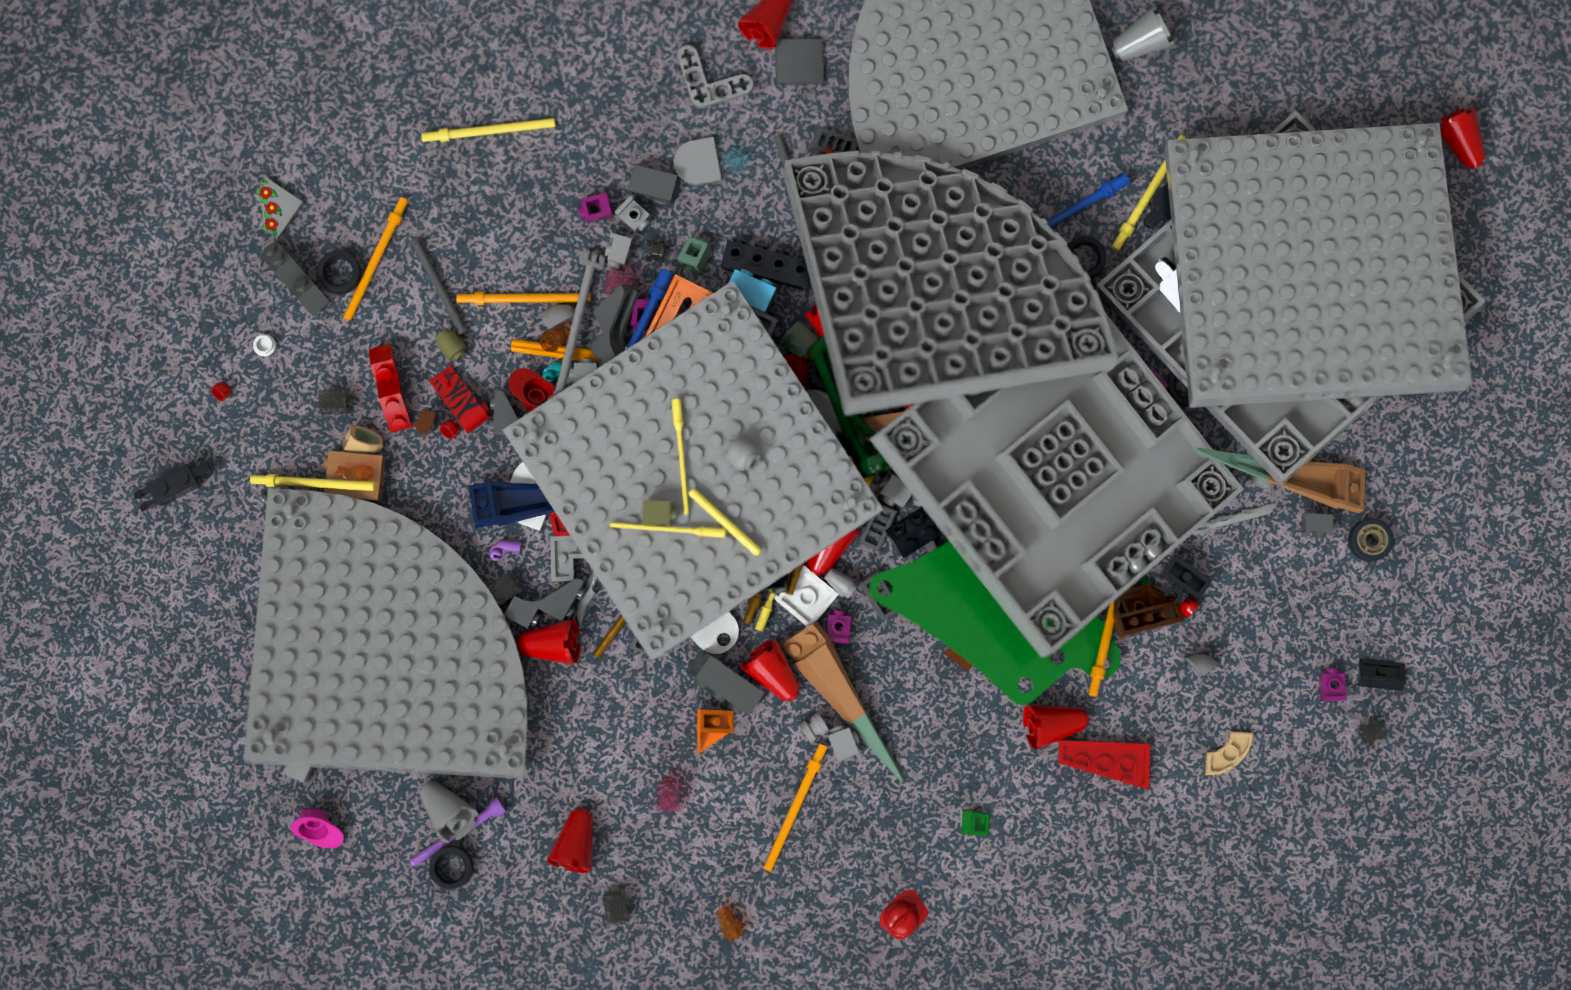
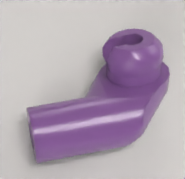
M502 539L491 547L489 556L493 561H498L508 552L520 553L522 542Z

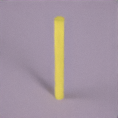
M695 488L689 492L688 495L755 556H758L762 549Z

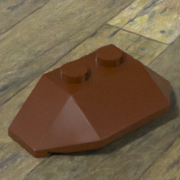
M1149 584L1127 589L1114 600L1113 620L1120 640L1184 621L1179 604L1173 603L1176 598L1172 596L1164 597V592Z

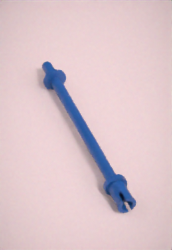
M1122 172L1112 180L1102 182L1099 190L1048 219L1047 225L1052 228L1099 199L1113 197L1115 192L1130 185L1129 178Z
M660 269L654 285L650 286L651 297L626 350L641 340L658 301L664 298L666 294L665 291L673 277L671 272Z

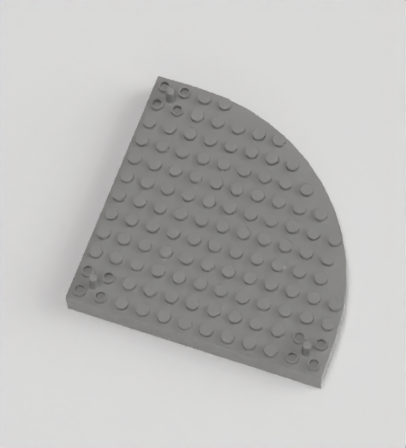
M865 0L860 11L853 36L848 71L849 111L854 139L857 141L859 153L880 151V153L888 154L899 152L903 156L911 157L920 155L931 158V161L950 163L951 167L961 170L1124 117L1128 111L1090 0Z
M849 151L785 160L783 175L845 415L1114 368L1118 354L1098 293L1093 289L1087 272H1084L1079 264L1080 260L1071 253L1067 247V242L1047 225L1048 222L1044 218H1039L1032 212L1033 209L1021 199L1017 200L1009 195L1003 187L994 182L990 184L979 178L978 174L963 169L962 171L951 167L950 163L931 161V158L915 155V157L903 156L899 152L888 154L880 153V151H871V153Z
M268 488L244 761L250 764L524 779L527 697L523 669L515 640L501 609L489 589L471 566L448 544L425 527L400 513L375 503L339 494Z

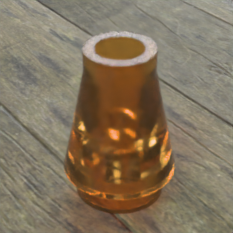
M564 326L544 331L540 337L541 347L545 351H556L568 340L570 329Z
M728 906L716 912L723 938L731 942L744 935L742 930L744 927Z

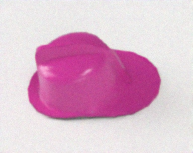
M303 808L299 818L291 825V831L294 835L318 847L337 848L344 841L341 830L331 824L328 815L320 809Z

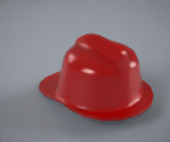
M527 368L516 369L509 377L511 392L521 400L524 407L529 411L545 403L556 389L551 382Z
M907 890L899 894L883 910L880 916V926L897 940L905 939L924 922L929 911L915 890Z

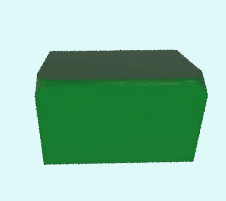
M963 811L961 834L988 836L990 813Z

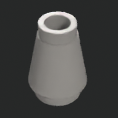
M833 568L824 577L841 597L844 596L847 599L858 587V584L854 582L855 579Z

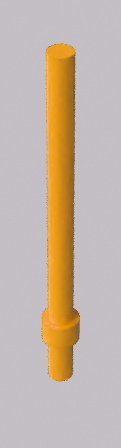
M400 197L393 213L390 212L387 218L388 224L343 318L349 321L352 320L396 226H399L402 221L401 215L408 200Z
M475 292L474 294H457V303L484 305V303L577 302L579 293L484 294V292ZM591 293L588 294L587 302H591Z
M1114 601L1109 604L1095 667H1092L1090 675L1092 681L1088 694L1091 696H1098L1100 683L1104 679L1106 672L1104 666L1114 627Z
M820 743L813 759H810L807 764L808 770L765 862L763 869L767 871H772L814 776L821 769L822 764L820 763L828 747Z

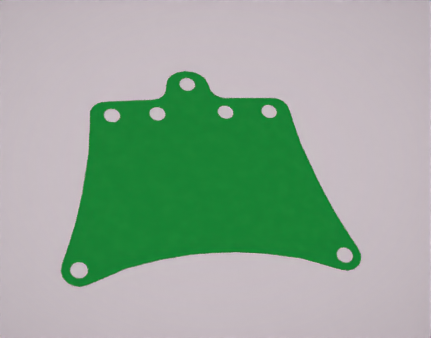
M950 541L913 562L878 573L870 581V594L874 600L917 624L946 644L983 673L1015 704L1027 705L1031 703L1066 671L1072 668L1081 669L1090 676L1092 667H1095L1105 621L1095 616L1058 649L1063 652L1065 658L1060 665L1052 663L1050 655L1041 658ZM1144 574L1139 579L1141 585L1149 584L1153 586L1147 574ZM886 580L891 583L893 590L890 595L882 596L878 592L877 587L881 581ZM1047 621V623H1045V626L1049 628L1048 626L1050 625L1049 621ZM1113 632L1107 653L1111 663L1105 669L1104 679L1113 675L1121 662V653L1113 640ZM1026 677L1032 681L1033 688L1031 692L1023 693L1019 690L1018 682L1021 678Z

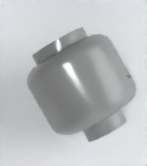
M745 437L730 440L725 448L727 451V461L741 471L753 469L761 457L759 447Z

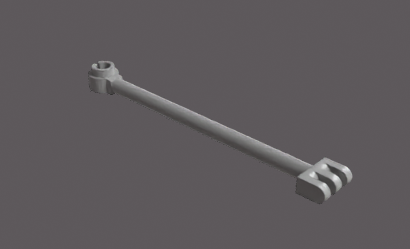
M586 248L583 249L579 264L585 265L586 269L556 389L547 401L565 390L594 270L600 271L603 269L605 256L600 254L597 258V252L592 251L590 253V250Z

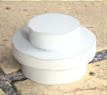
M261 334L255 338L253 348L258 355L267 357L275 351L276 342L270 335Z

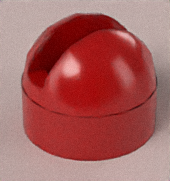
M218 382L211 388V393L217 400L223 402L229 397L231 388L230 385H226V382Z
M453 419L444 421L439 429L446 438L453 439L459 432V424L457 422L454 423Z
M1186 598L1180 604V610L1189 618L1200 604L1192 598Z

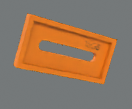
M675 274L645 337L675 319L686 298H691L690 308L712 295L713 292Z

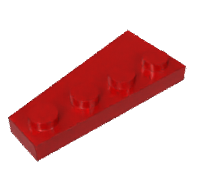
M1058 741L1059 764L1149 790L1150 744Z

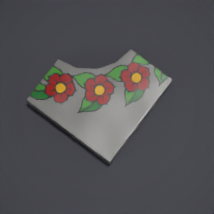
M268 178L264 179L253 195L260 202L263 209L262 220L259 226L277 239L281 237L304 204L303 201Z

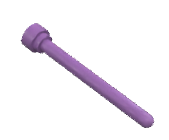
M499 797L489 801L490 804L487 805V809L479 813L478 817L475 816L474 821L476 824L473 828L491 816L496 817L498 815L500 817L507 812ZM455 838L449 839L450 843L456 840ZM438 840L412 857L410 864L412 866L418 865L450 843Z

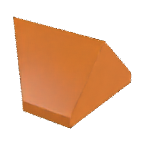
M698 710V754L728 733H733L734 711Z

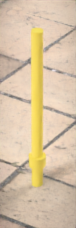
M551 118L453 130L442 128L439 131L421 133L422 142L435 140L446 142L453 138L555 127V120Z
M1180 135L1177 140L1187 138ZM1166 160L1162 163L1127 222L1123 223L1120 227V233L1112 245L1113 249L1119 251L1127 237H1131L1134 232L1135 224L1167 174Z
M270 473L266 476L251 475L250 477L251 484H265L267 487L282 485L376 491L377 483L369 481L283 477Z

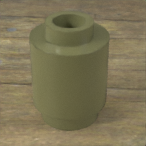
M448 328L441 331L434 339L437 342L436 346L450 362H458L467 354L465 352L467 346L454 331H450Z

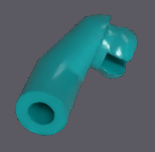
M552 362L543 370L542 377L549 382L554 381L559 376L562 362Z

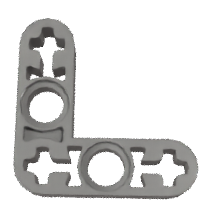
M687 45L679 50L678 59L691 102L696 108L710 107L751 93L753 81L751 77L745 74L707 84L696 49L693 46ZM686 51H689L690 54H694V56L691 57V61L693 64V66L689 67L686 58L682 59V57L685 56ZM691 72H698L701 78L698 82L692 83L689 81L688 76ZM741 80H744L745 83L749 82L746 90H743L741 87L735 88L736 93L732 94V88L729 83L733 82V87L740 85ZM704 84V87H700L702 95L707 97L704 98L703 103H700L699 100H695L698 96L696 88ZM718 87H726L729 91L725 97L717 96L716 89Z

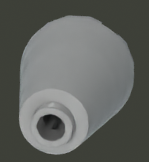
M1155 6L1150 8L1112 41L1114 46L1110 48L1116 59L1121 57L1122 61L1175 46L1174 41H1168L1171 35L1159 13L1154 14L1157 11Z
M429 781L422 786L420 797L434 830L442 842L450 843L449 839L453 838L459 840L472 830L476 824L474 818L475 816L478 817L474 807L438 781Z

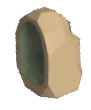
M350 426L343 443V450L349 453L376 454L383 447V439L378 433L361 426Z

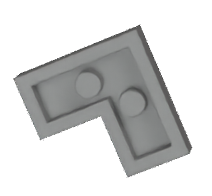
M550 536L551 582H571L575 579L574 559H585L571 536Z

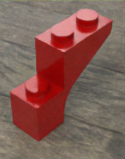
M391 344L369 349L370 366L377 383L378 399L390 433L411 428L412 423Z

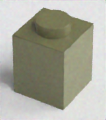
M643 500L642 524L671 526V520L675 521L676 507H672L671 501Z

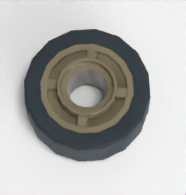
M1366 519L1357 523L1351 529L1348 536V545L1352 554L1365 562H1375L1385 558L1391 552L1394 544L1393 533L1390 527L1378 519ZM1368 534L1375 537L1376 543L1374 546L1367 544L1366 537Z

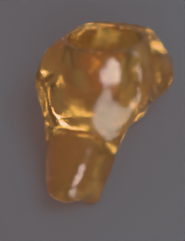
M360 464L353 468L338 466L335 474L352 481H368L373 477L374 472L370 465Z

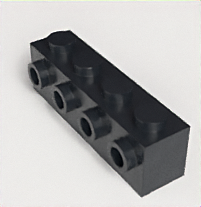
M740 239L727 240L721 270L734 273L735 269L738 271L745 269L753 273V277L761 280L764 278L776 284L808 291L810 277L804 256L798 255L796 258L789 256V253L783 250H776V252L768 251L766 246L755 244L754 247L749 246Z
M923 507L885 530L894 548L903 559L943 534Z

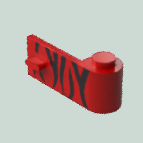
M451 365L429 381L468 434L490 418L488 416L491 412L483 401L479 403Z

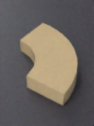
M1230 731L1228 740L1223 747L1213 752H1206L1205 775L1221 774L1238 765L1247 755L1254 733Z

